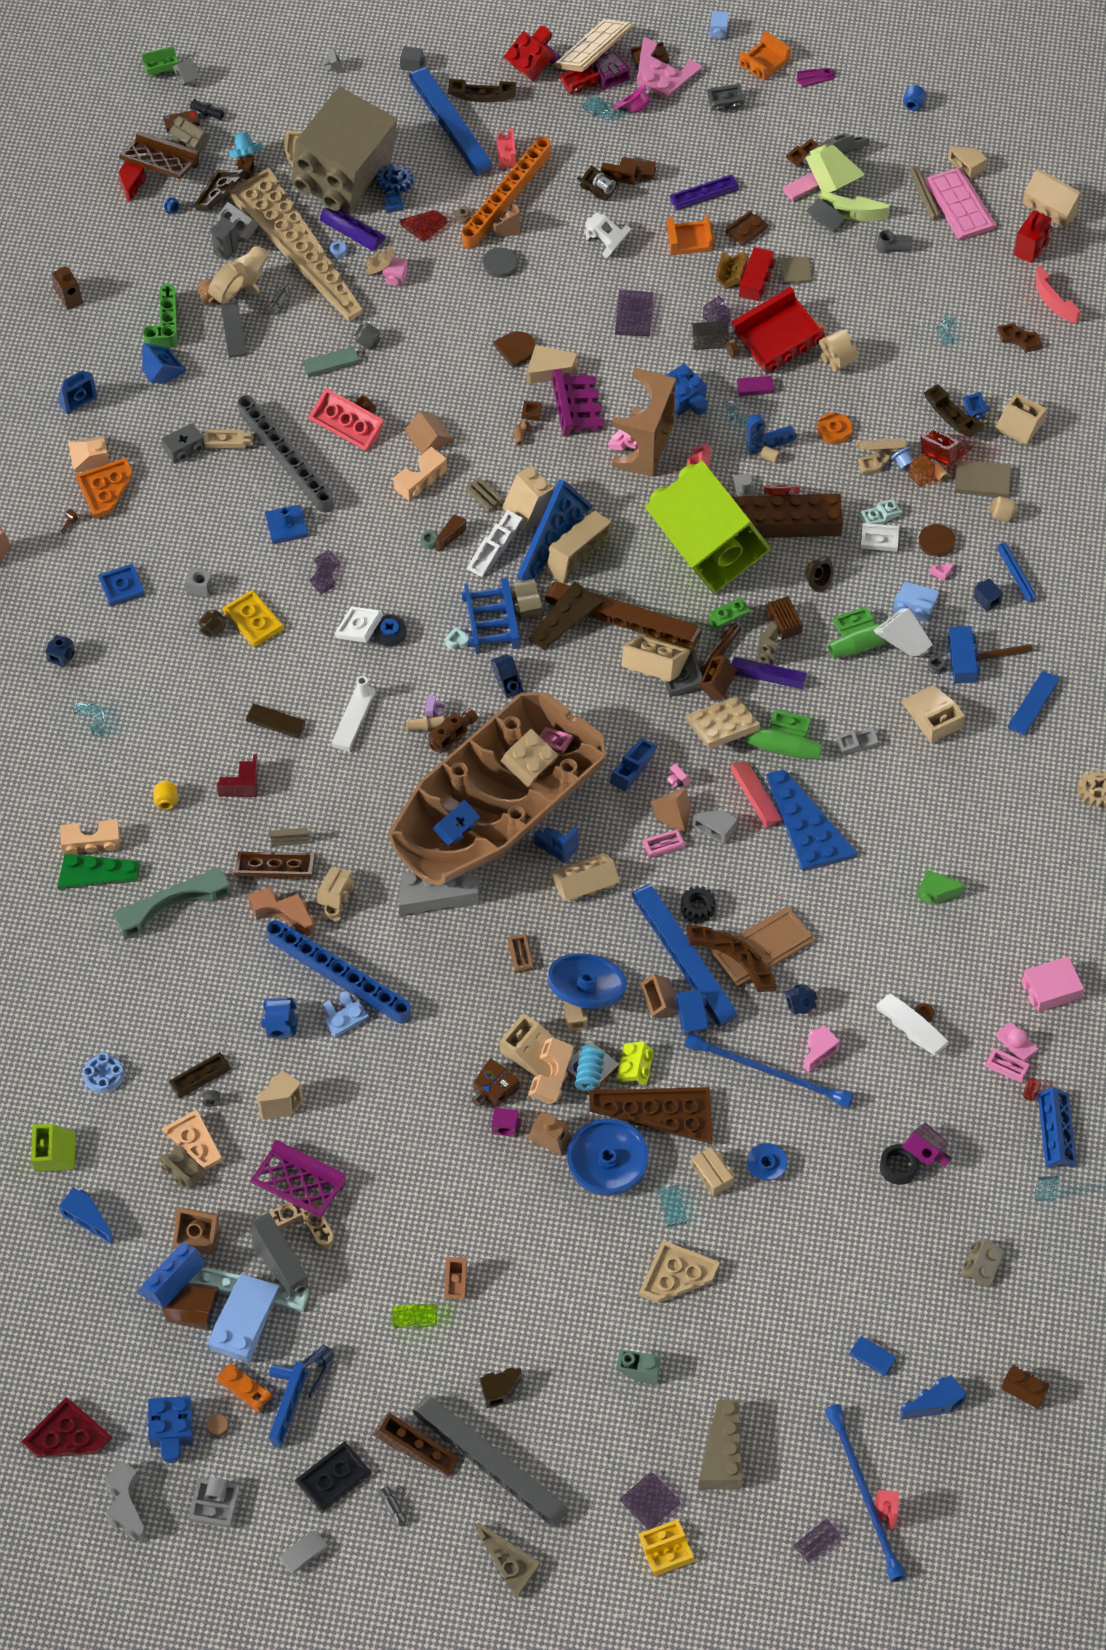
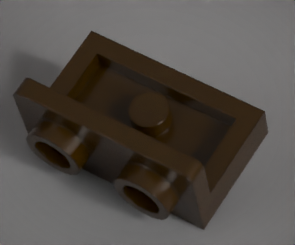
M591 165L582 178L580 176L577 177V180L580 182L579 186L585 191L591 190L592 194L599 200L603 198L607 201L619 184L615 181L616 184L610 194H605L604 190L593 185L596 175L603 172ZM604 174V177H606L609 180H613L612 178Z

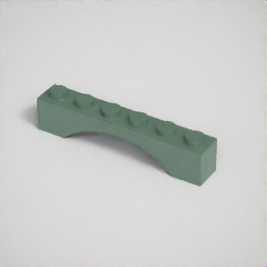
M221 867L210 869L202 875L191 877L188 881L175 884L162 892H156L146 899L137 900L134 904L127 907L119 908L113 912L115 923L124 940L142 933L154 916L171 905L190 900L214 902L231 895L230 884Z

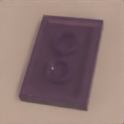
M619 290L615 335L650 337L654 292Z

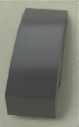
M238 302L221 304L229 358L246 356Z

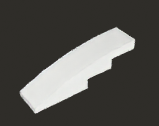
M507 510L500 523H496L488 538H484L469 563L467 570L483 578L508 546L524 519Z
M892 994L887 995L876 1004L877 1010L889 1017L894 1026L904 1031L909 1040L931 1054H938L949 1044L948 1040L930 1023Z

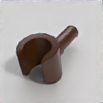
M72 509L67 510L65 513V517L68 520L60 531L62 534L66 532L71 523H75L78 520L76 512Z

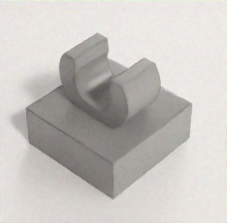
M335 50L328 51L329 58L322 60L327 71L329 72L334 69L337 74L343 72L341 60Z

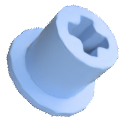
M911 447L901 449L891 457L892 461H897L901 470L909 469L916 463L911 455L913 450Z

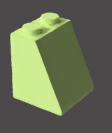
M825 144L810 151L811 155L806 157L821 192H832L864 176L863 171L834 145L827 147Z

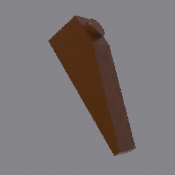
M390 1412L382 1417L372 1434L388 1446L448 1477L460 1459Z

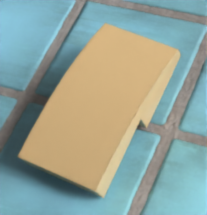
M388 247L381 254L376 252L373 257L369 256L365 263V266H367L365 274H374L387 267L392 260L395 249Z

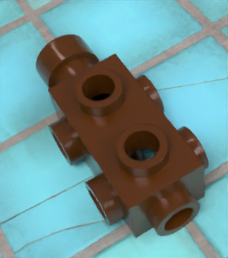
M468 708L462 713V716L454 712L450 717L445 718L437 728L432 729L428 734L430 748L440 754L448 751L449 746L455 741L462 739V735L467 732V726L478 720L476 712Z

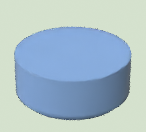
M341 241L333 242L330 245L331 256L334 258L346 256V244Z

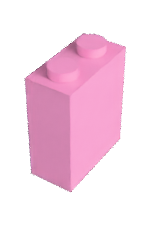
M1069 957L1024 971L1022 985L1025 990H1028L1032 1006L1036 1007L1038 1012L1082 999L1084 988Z

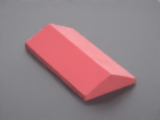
M325 388L308 417L309 420L365 451L378 439L384 423L382 418L328 388Z

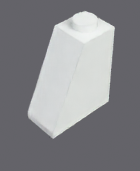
M909 608L900 609L874 630L878 636L909 656L921 657L928 653V648L933 645Z

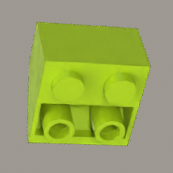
M33 1124L31 1163L34 1172L75 1170L76 1132L55 1124Z

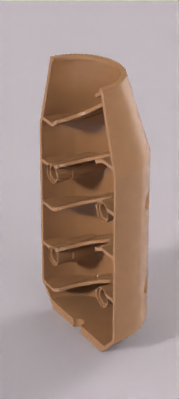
M547 692L520 693L419 782L388 832L392 846L411 871L433 885H442L500 859L602 767L605 760L604 735L582 718H576L570 709ZM545 727L572 735L573 739L565 752L557 753L559 756L555 762L529 787L501 762L505 753L530 729L538 736H540ZM465 800L480 818L475 821L477 825L470 832L465 830L462 833L464 837L457 844L452 842L447 845L432 828Z

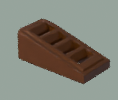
M456 514L450 518L436 538V551L440 552L467 529L466 519Z

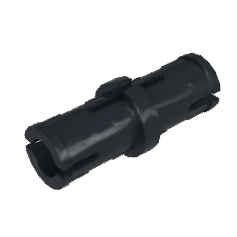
M193 99L190 104L191 110H196L206 117L210 116L218 120H222L224 117V110L216 108L210 103H203Z

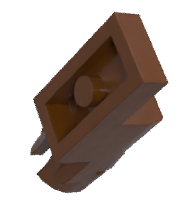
M636 156L633 158L622 157L620 165L603 162L601 172L617 182L634 185L636 178L654 179L656 162Z

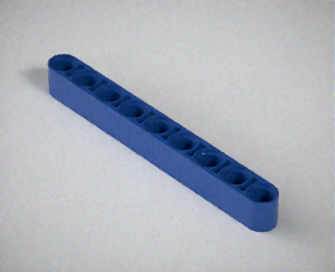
M422 67L410 72L409 78L412 85L474 175L479 176L491 171L493 167L489 157L428 69Z
M648 883L632 891L631 894L635 904L693 990L701 989L702 995H705V1008L715 1023L720 1027L736 1019L737 1012L694 947L689 946L688 938L653 886Z
M273 920L268 923L267 935L271 944L397 1023L404 1024L411 1019L410 1003L406 999L281 921Z

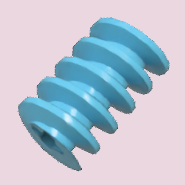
M582 1046L574 1085L582 1091L593 1090L594 1087L600 1086V1081L598 1080L602 1077L600 1072L603 1071L601 1065L604 1064L602 1058L605 1057V1053L592 1046Z

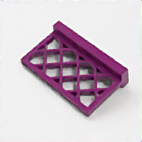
M275 1140L271 1151L252 1177L251 1183L321 1218L339 1190H343L345 1187L346 1174ZM275 1157L281 1160L282 1165L270 1167L269 1162ZM295 1167L299 1170V1174L288 1176L286 1169ZM284 1170L285 1177L274 1180L272 1172ZM270 1173V1181L263 1182L259 1180L261 1175ZM313 1176L317 1182L306 1185L304 1177ZM301 1178L303 1186L292 1188L290 1181ZM287 1182L289 1189L281 1191L277 1189L276 1184ZM331 1185L335 1188L332 1192L323 1194L321 1186ZM318 1187L320 1195L309 1197L307 1190ZM305 1191L306 1198L297 1199L293 1193ZM322 1199L323 1206L320 1210L312 1207V1201Z

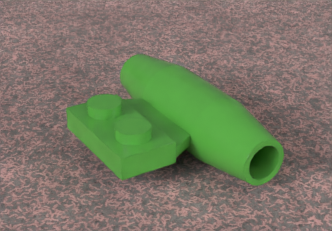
M867 606L833 617V624L843 637L828 644V650L832 658L856 655L888 643V641L874 632L881 624L874 625V617Z
M774 710L770 729H761L746 735L745 741L768 752L802 759L819 760L823 748L822 744L805 738L811 723L810 717L780 710Z

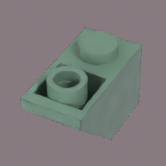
M620 1349L616 1370L637 1382L657 1385L661 1356Z

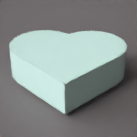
M457 627L446 637V646L449 649L466 648L470 644L469 635Z

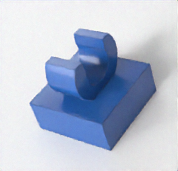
M395 190L389 191L388 195L383 196L387 213L404 210L400 194H395Z

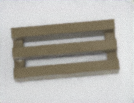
M480 477L477 478L476 482H471L470 486H466V491L488 512L503 503V499ZM474 489H476L492 505L488 504Z
M308 828L271 830V847L310 843Z

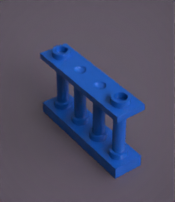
M501 578V586H498L496 589L469 592L468 583H465V591H461L462 601L467 604L472 631L470 645L471 648L475 647V653L479 654L480 644L502 641L511 642L512 649L520 648V638L508 578ZM492 596L503 597V601L499 604L472 607L471 599ZM495 611L506 613V616H503L502 619L475 622L474 614ZM498 626L509 628V631H506L505 634L478 637L476 630Z

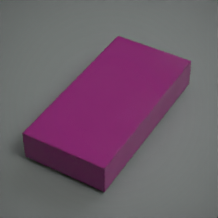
M772 375L737 378L736 383L739 396L774 393Z

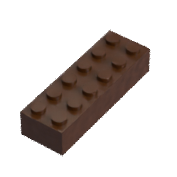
M840 493L731 496L763 538L842 536L843 518Z

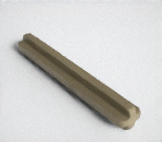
M911 167L910 174L930 219L933 221L935 219L938 220L940 214L919 167Z

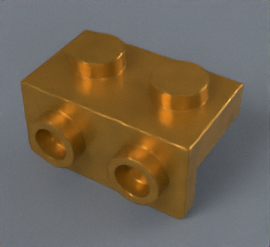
M744 251L733 257H730L726 252L721 253L715 279L726 289L739 284L744 274L748 255Z

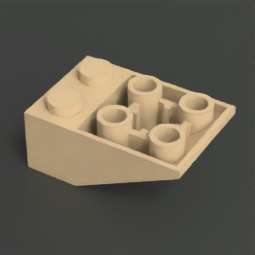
M934 685L901 700L930 743L963 728L965 719L963 712L951 698Z
M523 1013L499 1041L500 1053L534 1076L541 1074L550 1077L551 1067L547 1062L541 1060L540 1056L545 1041L553 1036L542 1025Z

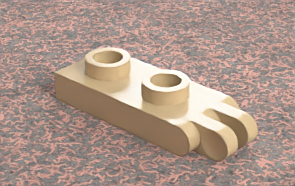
M206 429L204 445L205 448L244 449L246 446L253 445L254 434L247 433L245 430Z
M903 438L865 440L856 442L855 446L859 450H872V452H883V449L900 451L901 448H906V441Z

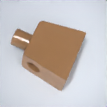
M541 1112L531 1128L528 1140L562 1156L571 1141V1137L565 1122L556 1119L553 1115Z

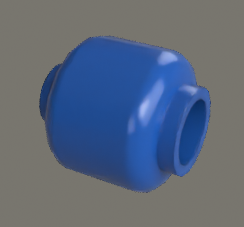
M918 85L909 86L905 91L903 104L912 111L921 109L926 100V91Z

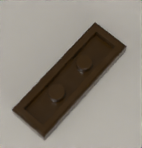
M254 703L246 717V722L297 739L305 726V720Z
M219 1052L169 1080V1084L180 1099L231 1070V1066L222 1053Z

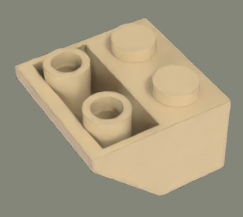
M1015 393L1007 403L995 429L1027 445L1044 423L1047 408Z
M282 1070L278 1075L272 1077L269 1086L265 1090L263 1089L257 1096L259 1115L263 1120L291 1116L304 1101L301 1082Z

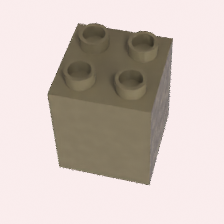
M339 86L296 139L291 183L299 192L303 194L311 193L323 200V203L329 209L334 211L341 210L350 215L377 180L379 170H384V166L391 162L398 118Z

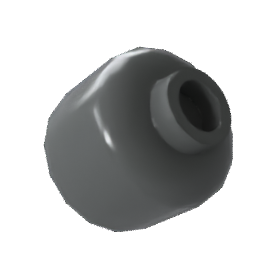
M369 323L361 324L354 335L356 342L366 349H370L372 346L376 347L381 340L378 337L380 331Z

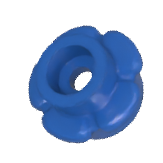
M173 197L168 198L164 203V209L168 214H175L180 208L179 201Z

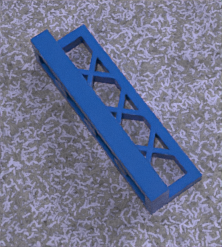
M1050 1087L1038 1093L1045 1166L1053 1168L1064 1164L1073 1168L1077 1166L1069 1093L1055 1087ZM1059 1097L1062 1098L1063 1105L1059 1101ZM1065 1151L1068 1154L1069 1159L1065 1158Z

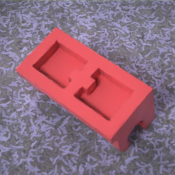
M513 128L508 129L507 136H503L502 131L498 133L499 168L514 167L516 165Z
M877 1490L875 1507L879 1518L882 1516L888 1517L889 1529H895L898 1517L899 1492Z

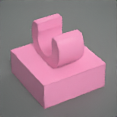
M676 763L670 767L674 774L669 776L667 780L674 788L679 786L681 782L686 787L691 783V780Z

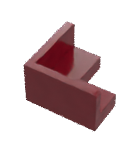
M253 754V761H239L238 777H219V782H217L218 797H257L259 771L257 754Z

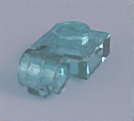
M593 95L583 103V109L594 117L600 114L603 120L613 118V109L596 95Z

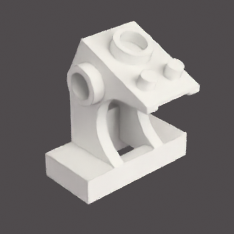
M596 212L587 219L584 234H586L587 241L590 237L600 238L606 246L602 255L608 258L627 236L631 228L625 225L621 230L606 215ZM601 227L606 228L610 233L607 234Z

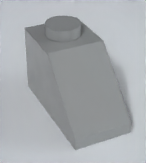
M723 810L694 814L692 826L725 845L736 831L738 819L733 814Z

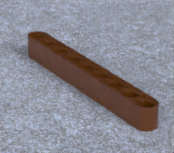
M556 581L553 582L545 596L547 603L555 606L570 585ZM592 593L603 601L604 604L594 609L588 617L690 649L695 648L702 634V629L697 625Z

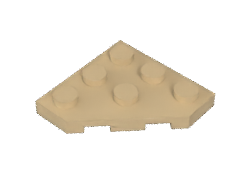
M662 1240L639 1291V1296L660 1303L711 1284L720 1266V1262Z

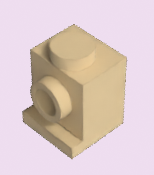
M564 1002V1014L568 1032L588 1029L585 1008Z

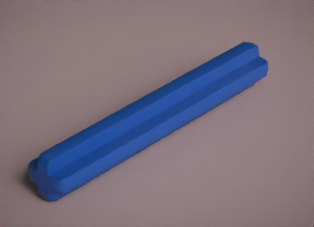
M1005 542L1000 543L997 549L1025 599L1029 603L1035 601L1037 595L1009 546Z

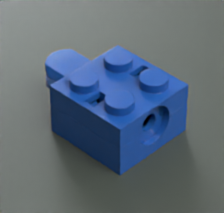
M685 363L666 374V376L676 378L675 412L679 416L689 409L697 415H702L707 411V384Z
M191 1396L148 1399V1439L151 1448L160 1447L161 1457L167 1463H175L180 1459L181 1446L193 1445V1404Z

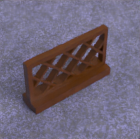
M138 131L135 140L119 155V159L181 179L191 168L196 169L199 166V151Z

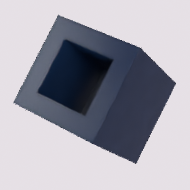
M988 578L976 584L973 597L988 612L1001 604L1003 592Z

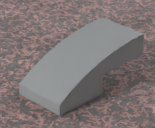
M873 727L857 733L852 730L836 736L842 754L860 752L880 746Z
M314 1530L279 1556V1560L291 1574H294L307 1566L311 1559L326 1551L328 1545Z

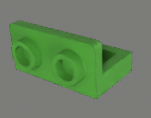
M173 46L141 54L144 69L148 76H157L161 72L166 71L174 72L173 66L179 63Z
M742 597L710 611L709 626L712 630L750 613V609Z

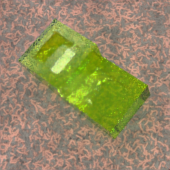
M409 1304L392 1307V1326L395 1329L409 1326L424 1328L437 1325V1305Z

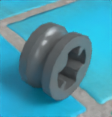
M938 655L930 657L927 666L929 672L932 674L942 673L945 660Z
M206 1090L202 1093L203 1105L214 1107L220 1104L219 1091Z

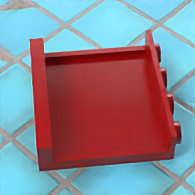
M791 286L731 321L733 332L765 374L777 370L778 367L792 361L796 356L807 352L811 347L818 345L819 340L825 338L824 328L820 329L795 297V292Z

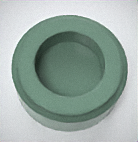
M425 531L420 537L421 545L426 549L435 548L438 534L434 531Z

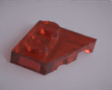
M431 210L400 220V225L422 242H425L448 223L447 218L437 210Z

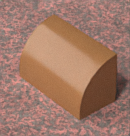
M653 974L640 983L652 1017L667 1018L678 1014L675 993L669 978Z

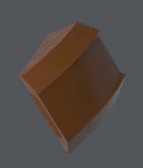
M188 1283L165 1308H162L166 1321L208 1331L215 1304L220 1295L219 1287Z

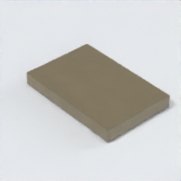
M957 460L954 493L1009 498L1011 465Z

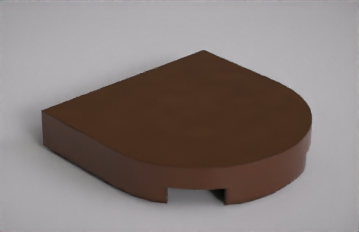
M515 331L493 341V345L510 366L514 368L532 357L535 341L529 334Z

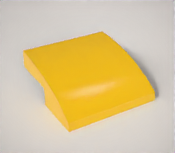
M678 1519L638 1534L643 1551L655 1577L695 1562L694 1555L686 1541V1535Z

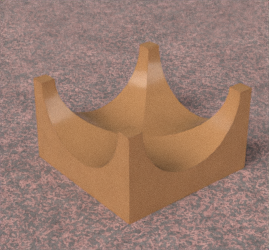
M634 368L632 377L639 380L646 387L651 403L647 409L633 408L632 417H614L612 427L618 428L630 435L636 441L639 448L627 456L614 457L612 467L653 477L675 421L676 378Z

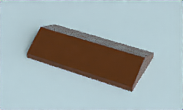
M238 852L234 876L312 877L314 875L315 853Z

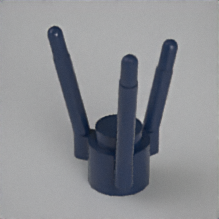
M324 1344L301 1361V1363H304L302 1365L303 1369L313 1362L320 1367L324 1365L308 1395L309 1398L313 1396L327 1370L333 1364L331 1359L334 1357V1353Z

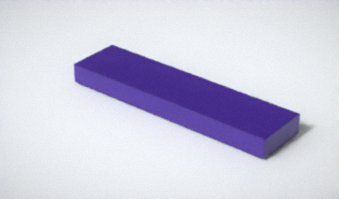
M731 174L671 194L669 199L676 211L737 191L739 190V185Z

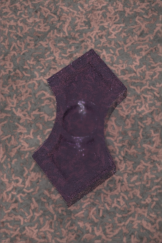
M329 549L314 558L317 571L310 578L311 585L320 595L336 586L332 575L336 567L340 565V561Z

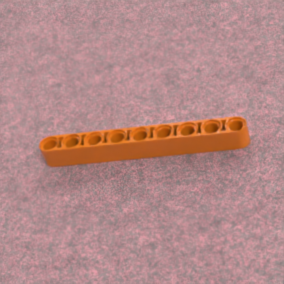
M539 137L465 225L462 229V244L465 248L472 249L479 244L493 227V224L497 222L551 155V141L549 138Z

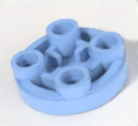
M103 1052L90 1059L82 1071L87 1087L97 1093H108L119 1087L124 1077L120 1061Z

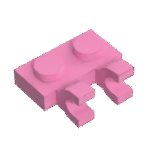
M619 429L613 435L608 446L611 450H624L626 447L636 449L638 444L630 435Z

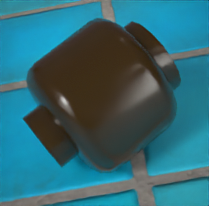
M215 609L213 611L207 610L198 621L201 627L199 631L206 637H209V635L216 637L226 626L224 621L226 618Z

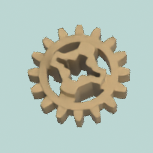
M1097 769V772L1094 773L1090 770L1089 775L1084 773L1083 778L1079 779L1077 791H1079L1078 797L1083 798V803L1089 802V807H1092L1094 804L1097 809H1099L1100 805L1106 808V771L1101 773L1100 769Z

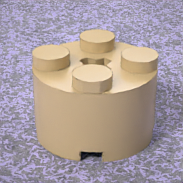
M843 329L819 340L823 352L821 358L824 363H829L834 372L854 363L858 359L856 345L852 346L850 342L852 340L851 336Z

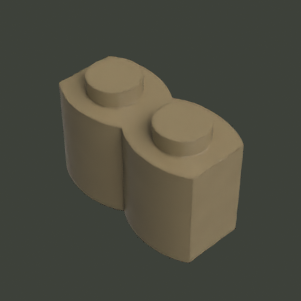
M535 579L513 583V589H510L512 600H516V604H514L516 615L519 614L521 619L543 615Z

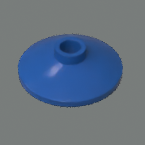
M762 1143L750 1150L747 1156V1167L754 1177L764 1181H771L784 1174L787 1168V1157L785 1152L777 1145ZM764 1163H769L770 1166H769V1167H765V1166H763V1164H764Z

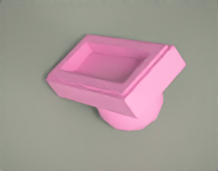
M1012 1022L996 1033V1037L1020 1060L1026 1061L1038 1051V1048L1027 1038L1026 1032L1017 1028Z

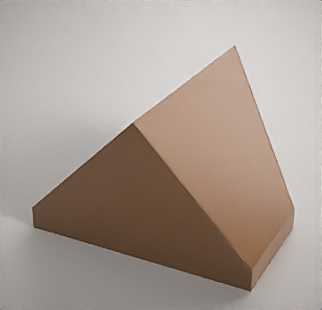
M513 204L512 211L507 210L506 215L503 218H499L502 222L493 224L494 237L520 235V212L517 205Z
M685 787L651 801L657 820L674 829H679L684 834L687 833L691 803Z

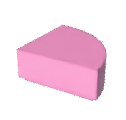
M950 563L936 564L929 569V573L945 581L954 570L955 565Z

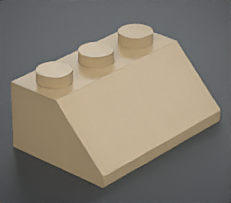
M1037 169L1024 192L1022 204L1040 213H1044L1051 217L1052 221L1066 228L1077 216L1081 192Z
M640 635L623 645L621 666L628 668L629 671H639L646 676H655L661 678L662 681L669 682L680 675L690 654V649Z
M604 853L550 871L560 896L568 902L576 901L579 899V896L585 894L593 895L602 888H612L616 883L620 882L614 860Z

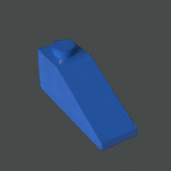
M73 1187L59 1205L61 1215L112 1244L114 1241L112 1232L90 1198V1195L82 1189L77 1190Z

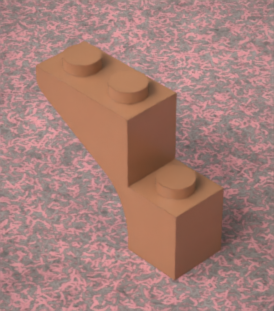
M270 887L248 895L249 905L256 920L264 917H278L307 936L314 934L313 926H316L314 917L308 915L307 903L305 899L301 900L299 894L279 901L276 892L272 893Z

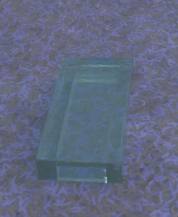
M1059 1176L1038 1177L1034 1192L1035 1201L1055 1200L1060 1183Z
M673 1185L658 1188L667 1228L687 1224L679 1186Z

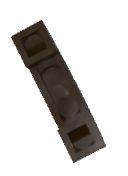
M449 79L448 94L474 102H498L516 96V82L499 81V86L471 85L466 84V80Z
M939 384L924 392V396L938 415L959 433L972 437L984 429L985 426L974 416L969 418L949 399V394Z

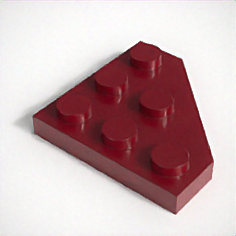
M65 1397L21 1442L34 1456L43 1458L98 1454L112 1437L69 1398Z

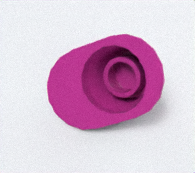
M643 84L632 94L616 103L613 109L623 106L630 112L642 111L651 102L644 90L646 84Z

